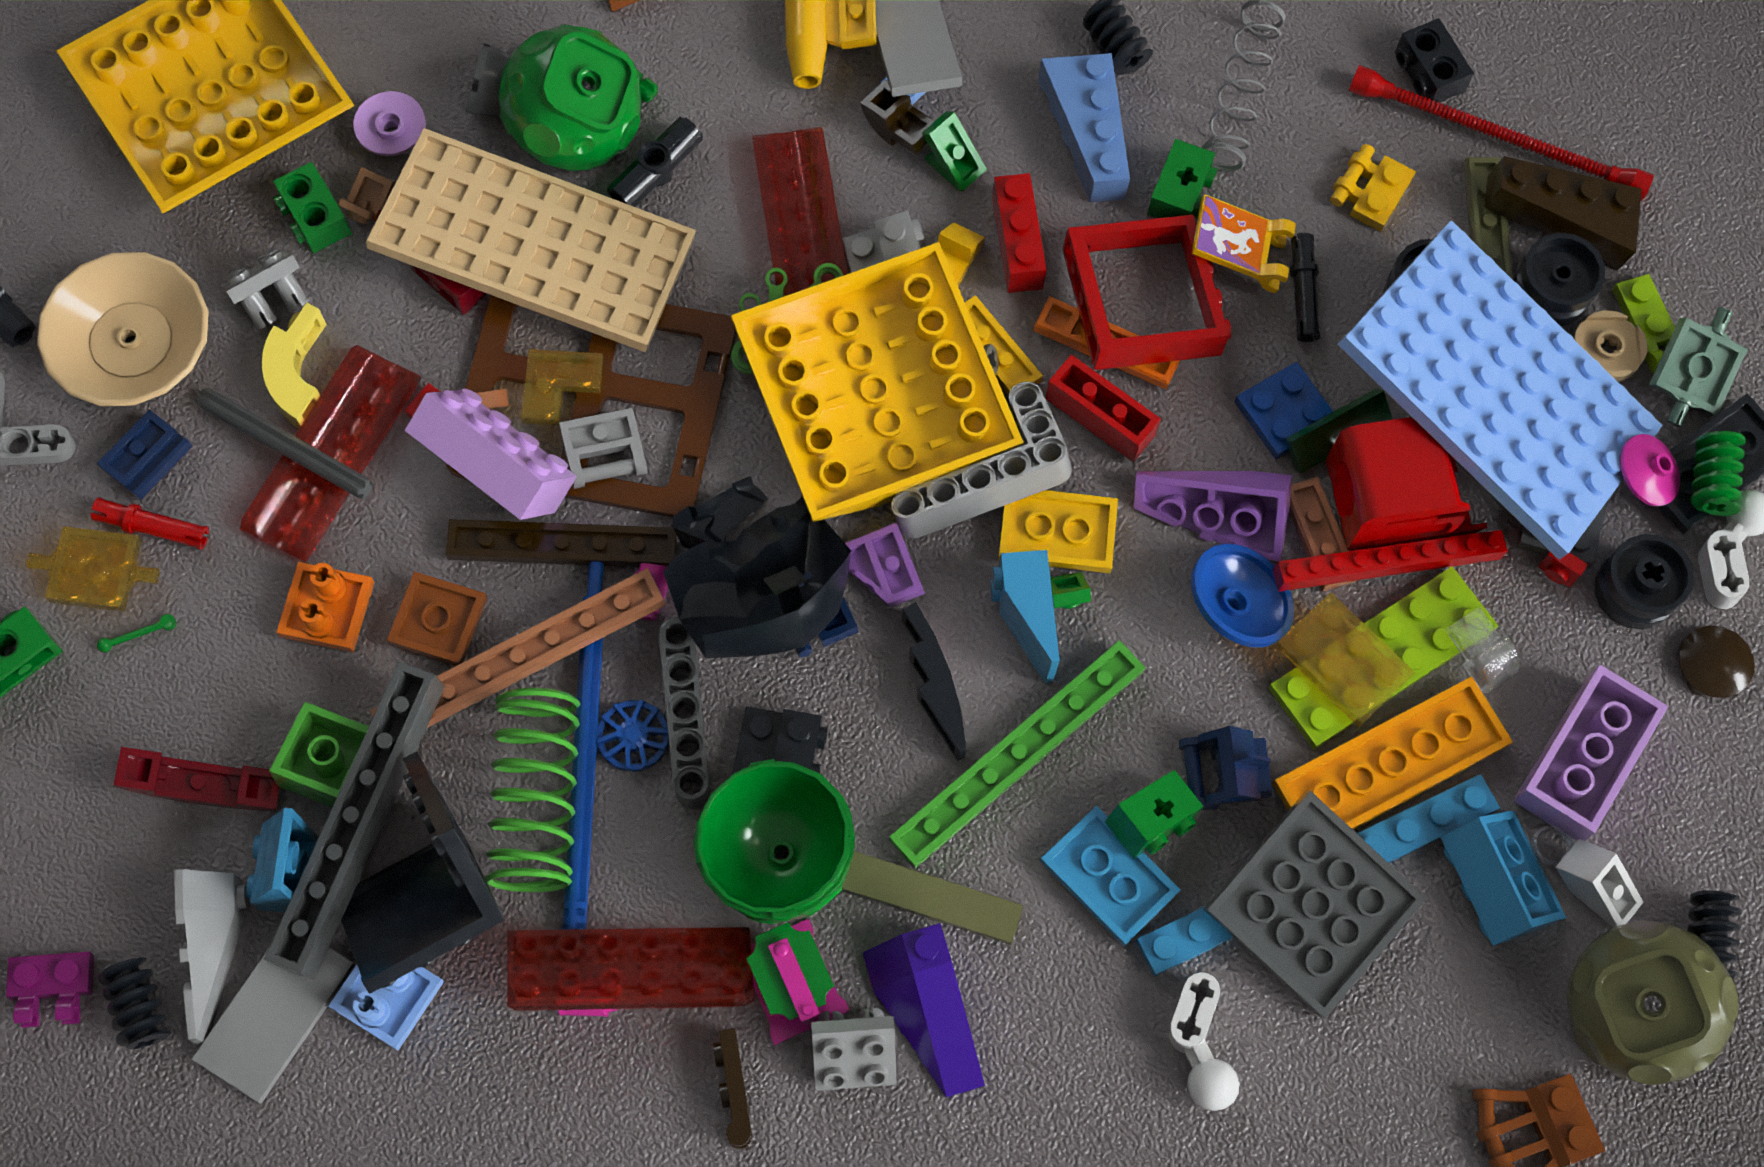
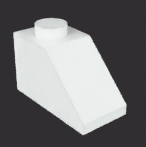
M1578 839L1556 866L1569 891L1613 928L1627 924L1643 904L1642 898L1618 855L1612 851Z

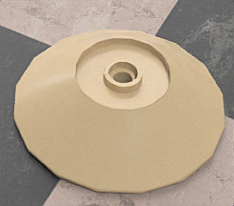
M146 252L110 253L79 265L54 287L39 315L37 347L47 374L69 395L98 406H135L167 393L193 370L207 343L209 311L198 284L176 263ZM136 336L134 341L125 343L129 337Z

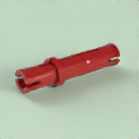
M98 497L91 510L98 511L97 513H91L92 521L121 527L123 532L129 534L140 532L196 547L200 550L204 549L208 541V537L203 536V534H209L208 526H201L142 510V507L138 504L132 503L127 506Z

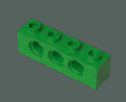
M26 606L20 610L10 612L0 622V698L63 652L39 619ZM16 643L15 650L10 655L3 656L4 650L9 645Z

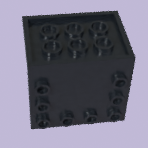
M417 751L403 758L409 773L402 777L412 794L411 797L429 832L432 844L357 883L341 919L361 974V981L369 994L380 988L392 985L398 978L419 967L427 966L435 958L455 947L467 944L475 936L505 921L464 834Z

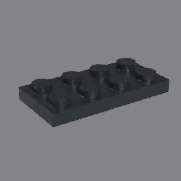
M1748 393L1670 449L1678 465L1680 487L1674 500L1658 507L1682 534H1685L1710 515L1695 509L1691 505V496L1694 493L1692 491V482L1695 480L1693 469L1696 466L1694 455L1697 452L1695 442L1700 436L1715 431H1732L1740 433L1745 437L1746 443L1743 446H1739L1745 451V457L1737 460L1744 465V470L1736 474L1742 477L1743 484L1735 489L1743 491L1764 475V411Z

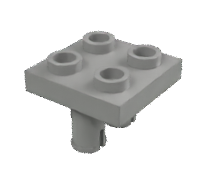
M275 248L257 258L260 263L259 265L249 270L242 266L225 276L228 282L221 285L233 304L241 302L256 330L266 327L259 315L260 311L269 324L277 320L276 315L273 314L260 292L270 284L275 286L288 312L298 309L291 294H294L301 306L310 301L293 275V272L300 267L294 256L286 250L281 252Z
M869 1008L859 1013L857 1019H844L841 1012L833 1011V1020L829 1021V1011L820 1014L818 1021L811 1022L816 1091L897 1085L894 1017H884L881 1009L873 1008L874 1017L870 1018Z

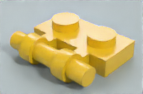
M1363 144L1360 150L1354 152L1349 159V168L1344 176H1340L1335 182L1330 202L1337 207H1341L1345 200L1354 203L1355 205L1349 216L1381 232L1413 180L1416 171L1386 155L1379 166L1371 161V157L1375 149L1369 144ZM1360 175L1370 180L1364 190L1356 185Z

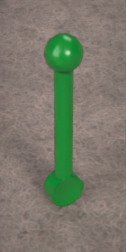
M165 614L157 623L112 639H99L97 649L103 653L109 652L112 646L160 629L171 631L176 627L177 622L172 615Z

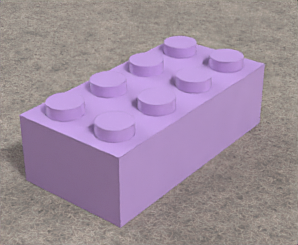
M444 390L442 392L426 393L405 429L408 434L518 519L523 520L556 512L577 478L574 473L567 469L568 464L563 459L553 454H547L538 447V440L527 433L518 432L510 425L511 421L508 417L498 411L488 409L481 403L482 398L471 390Z
M1599 665L1585 678L1513 799V802L1574 840L1582 839L1585 841L1597 831L1669 706L1602 665Z

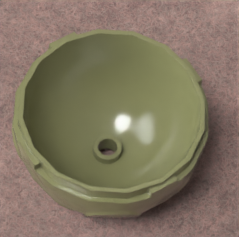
M1647 920L1619 925L1593 940L1579 956L1569 978L1567 992L1573 1034L1585 1054L1594 1063L1621 1078L1649 1085L1682 1081L1711 1065L1724 1050L1734 1030L1739 1008L1735 984L1726 967L1708 944L1696 935L1672 924ZM1648 996H1656L1659 998L1661 1006L1659 1010L1650 1012L1644 1007V1000Z

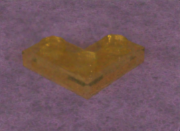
M529 349L521 413L522 422L527 424L559 425L564 391L601 393L604 367L603 353Z

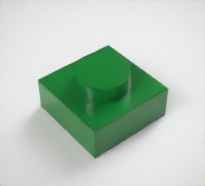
M1082 572L1050 578L1054 608L1071 609L1079 606L1081 603L1091 602L1090 587Z

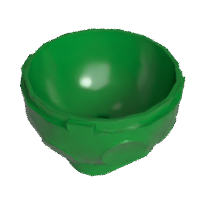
M561 24L560 26L540 31L530 36L515 49L502 69L499 89L500 118L508 135H512L523 150L543 164L568 171L585 170L587 172L605 165L624 150L634 138L641 120L640 77L634 62L628 54L605 37L602 32ZM582 80L590 84V90H586L582 86Z
M770 759L750 763V766L733 773L710 794L697 821L693 845L696 864L704 882L725 905L733 908L750 920L773 924L809 917L842 891V885L854 855L855 833L851 811L844 797L822 774L794 762ZM780 849L789 850V855L784 860L776 859V853Z

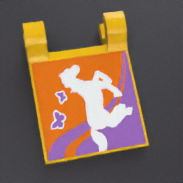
M1204 194L1201 198L1191 254L1255 278L1263 289L1271 293H1277L1280 281L1285 283L1288 280L1289 268L1279 263L1267 264L1269 247L1271 244L1276 248L1283 249L1286 246L1287 236L1292 238L1295 235L1296 223L1288 219L1269 220Z

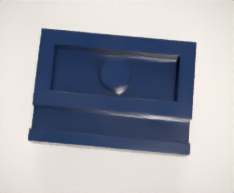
M149 409L100 459L97 465L141 501L193 446L188 439L181 436L173 427Z

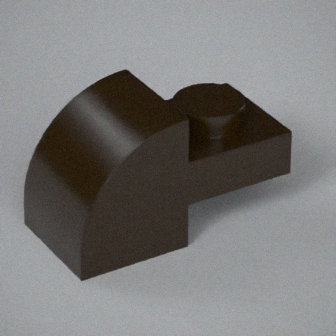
M884 80L860 102L862 111L869 124L889 145L893 146L897 142L916 154L927 144L922 132L935 121L913 107L910 96L892 97L887 81Z

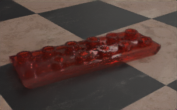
M815 127L785 133L752 136L772 268H781L787 275V284L783 289V297L809 288L814 283L813 278L816 269L822 264H834L840 268L843 276L847 275L823 128ZM774 273L775 286L783 282V277L778 273ZM825 274L822 276L821 282L824 283L835 278L830 274Z
M355 345L345 356L295 437L362 474L420 382L421 376L359 345ZM282 455L244 514L239 529L306 563L350 493Z
M749 927L507 930V1007L516 1011L746 1006L754 1002L753 973L746 959L751 955Z

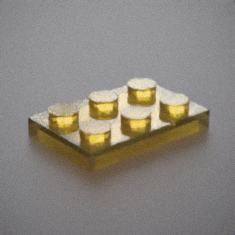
M1331 592L1276 644V647L1358 727L1374 714L1415 673Z

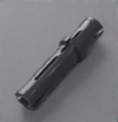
M1298 233L1297 236L1294 235L1291 238L1293 265L1290 266V277L1294 279L1296 335L1298 341L1312 342L1314 339L1318 340L1320 338L1316 276L1319 274L1318 264H1315L1314 235Z

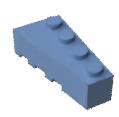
M1112 53L1042 58L1038 82L1048 98L1053 118L1056 117L1062 131L1061 136L1065 146L1069 148L1074 159V167L1089 202L1125 200L1130 175Z

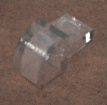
M1480 607L1445 629L1466 660L1462 663L1463 667L1470 677H1473L1483 695L1488 694L1519 672L1520 662L1508 636L1501 638Z

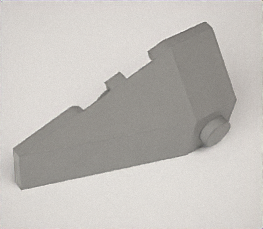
M178 869L174 870L176 924L183 925L187 941L179 949L180 963L183 962L185 973L190 974L191 981L186 982L183 988L188 1040L197 1045H202L212 1029L243 926L244 908L249 907L250 898H247L246 894L247 884H243V881L234 873Z

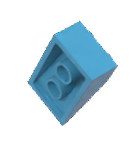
M1047 550L1001 553L998 567H993V579H990L992 602H998L1000 616L1044 683H1053L1060 659Z
M283 808L262 824L260 836L256 835L253 842L252 854L253 858L257 860L254 875L250 874L248 877L246 894L247 898H250V903L259 911H286L318 840L317 834L292 808Z

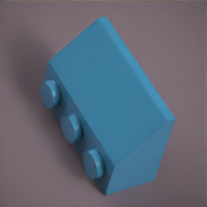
M1514 810L1478 817L1441 836L1445 846V856L1450 864L1455 867L1462 881V891L1465 897L1472 902L1479 917L1480 929L1490 939L1492 946L1509 942L1566 918Z

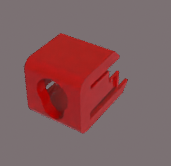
M1412 417L1359 424L1348 427L1339 433L1326 458V465L1347 550L1354 551L1474 534L1488 528L1487 523L1471 524L1468 513L1470 506L1468 503L1461 502L1454 473L1458 472L1454 457Z

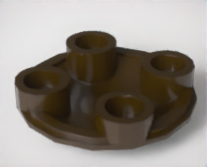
M1708 625L1695 629L1679 645V666L1692 693L1700 696L1707 695L1715 698H1727L1739 694L1750 684L1755 672L1754 656L1749 645L1738 633L1725 627Z

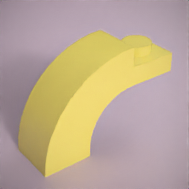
M307 302L300 312H296L292 316L287 332L273 326L266 339L262 354L263 378L271 397L282 415L302 432L306 431L324 404L317 388L301 378L303 360L327 325L320 310Z

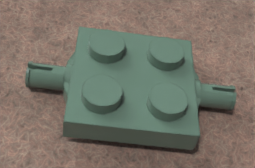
M1718 307L1710 326H1702L1689 318H1679L1649 383L1650 386L1668 394L1675 402L1666 419L1667 423L1681 427L1689 408H1695L1709 416H1717L1748 351L1745 347L1733 342L1724 332L1731 315H1733L1732 311Z

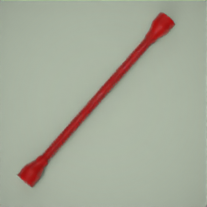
M1362 65L1358 66L1348 90L1362 97H1380L1386 100L1394 98V101L1398 100L1399 103L1402 101V104L1406 103L1407 106L1411 105L1412 108L1415 106V109L1419 108L1420 111L1423 109V112L1428 111V114H1436V117L1440 116L1442 119H1449L1450 122L1453 120V123L1457 122L1458 125L1462 124L1463 127L1466 125V128L1470 127L1474 131L1479 130V133L1483 132L1484 135L1487 133V136L1491 135L1492 138H1500V141L1504 140L1506 143H1513L1514 146H1521L1522 149L1526 148L1527 151L1530 149V152L1534 151L1535 154H1543V157L1547 156L1549 159H1556L1557 162H1564L1565 165L1569 164L1570 167L1573 165V168L1577 167L1578 170L1582 169L1583 172L1586 170V173L1590 172L1591 175H1599V178L1603 177L1607 181L1641 188L1640 201L1644 200L1654 178V174L1638 168H1620L1614 165L1607 167L1606 164L1603 165L1601 162L1598 164V161L1594 162L1593 159H1585V156L1581 157L1577 153L1572 154V151H1564L1563 148L1560 149L1558 146L1555 148V145L1551 146L1550 143L1547 144L1545 141L1542 143V140L1538 141L1534 137L1529 138V135H1521L1520 132L1516 133L1517 131L1515 130L1512 132V129L1508 130L1507 127L1504 128L1502 125L1499 127V124L1495 125L1494 122L1491 124V121L1486 122L1487 120H1482L1481 117L1478 119V116L1474 117L1473 114H1465V111H1456V108L1452 109L1451 106L1448 108V105L1444 106L1443 103H1435V100L1431 101L1430 98L1427 100V97L1422 98V95H1414V92L1410 93V91L1405 89L1401 90L1400 87L1397 89V86H1394L1395 83L1384 79L1376 70Z

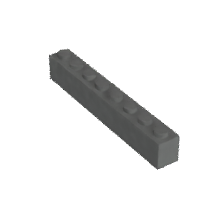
M400 661L398 662L264 960L315 980L404 780L402 776L406 775L408 771L403 758L417 751L445 688L435 674Z

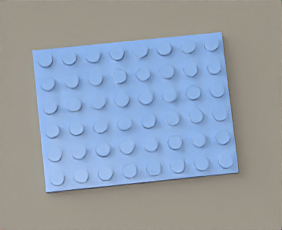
M1452 221L1442 228L1337 344L1558 560L1571 551L1624 479L1620 466V454L1625 442L1639 434H1648L1655 437L1663 426L1624 386L1620 385L1597 360L1588 354L1519 284L1514 282L1491 257L1486 255Z

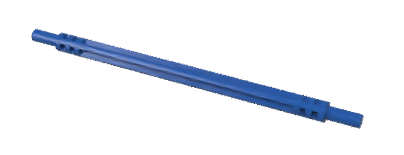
M601 562L589 563L587 595L583 596V601L602 591L604 564ZM603 638L580 649L577 699L581 705L576 709V717L580 725L574 733V746L579 754L573 760L572 775L575 777L577 784L571 790L570 804L574 807L576 813L569 820L568 831L574 840V844L567 850V864L571 867L573 873L569 877L572 883L565 888L562 939L566 940L563 977L566 980L580 979L582 941L586 940Z

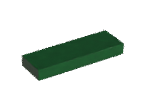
M1375 388L1285 438L1295 470L1304 473L1326 461L1334 442L1342 430L1359 424L1393 420L1384 390Z

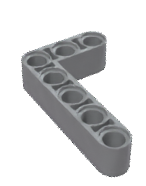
M1027 381L1015 385L1009 393V401L1015 423L1025 445L906 489L893 498L891 509L903 536L914 539L928 535L1058 486L1069 479L1072 469L1065 441L1043 392L1037 384Z

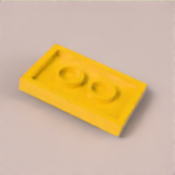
M1044 490L1004 505L998 561L1000 560L1001 553L1047 550L1049 567L1110 574L1113 564L1118 498Z

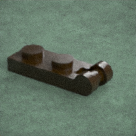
M735 1028L719 1031L720 1042L713 1043L716 1067L724 1066L726 1082L719 1083L722 1107L731 1108L733 1121L728 1125L726 1136L733 1148L744 1149L752 1141V1131L737 1033Z

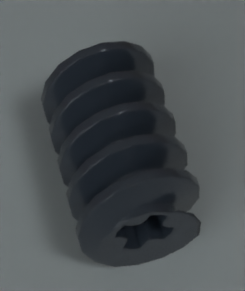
M1098 0L1086 12L1083 18V26L1090 32L1091 38L1094 42H1097V47L1102 53H1112L1115 74L1124 75L1138 70L1153 54L1152 49L1143 50L1148 41L1145 37L1137 38L1140 34V29L1138 26L1130 27L1133 19L1130 15L1123 16L1126 9L1123 5H1117L1119 0Z
M1713 890L1694 892L1690 895L1689 902L1695 907L1689 910L1688 917L1695 923L1688 925L1687 931L1708 944L1725 967L1726 963L1738 962L1739 957L1727 952V948L1736 947L1740 944L1739 940L1728 936V932L1740 931L1741 925L1729 921V917L1742 914L1741 909L1730 905L1731 901L1739 900L1740 897L1731 893ZM1726 968L1731 978L1737 977V972Z
M145 957L132 958L115 963L104 969L98 977L99 983L107 986L103 990V997L111 1001L107 1006V1011L110 1015L116 1016L112 1020V1028L115 1031H121L116 1036V1043L127 1049L144 1048L158 1043L171 1035L170 1030H157L156 1026L167 1018L166 1015H153L152 1013L153 1010L162 1005V1001L160 999L148 1000V995L155 992L158 987L156 984L144 985L143 983L145 979L153 975L152 969H139V965L147 960Z

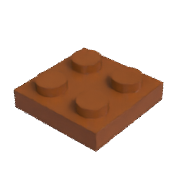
M414 571L386 641L390 646L457 666L463 663L488 597L486 593Z

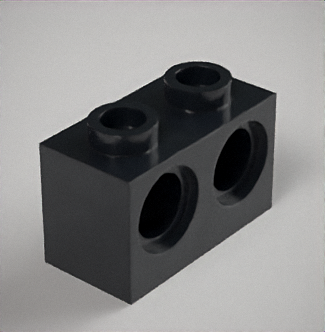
M1439 18L1402 33L1395 50L1396 60L1399 66L1408 72L1413 81L1414 89L1419 96L1422 95L1423 98L1427 97V100L1430 98L1431 101L1435 100V103H1440L1466 91L1474 72Z

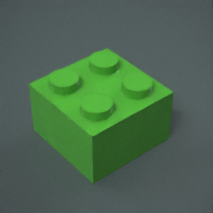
M304 702L269 770L276 785L333 808L369 726Z

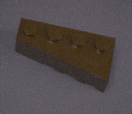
M1506 156L1500 160L1488 175L1485 208L1524 227L1530 224L1545 233L1544 236L1555 233L1575 234L1589 241L1599 251L1602 259L1607 261L1606 266L1616 271L1636 253L1641 188Z

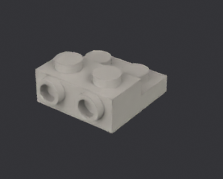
M907 210L874 221L875 228L842 238L851 273L920 249L919 241L925 239L919 218L912 220Z

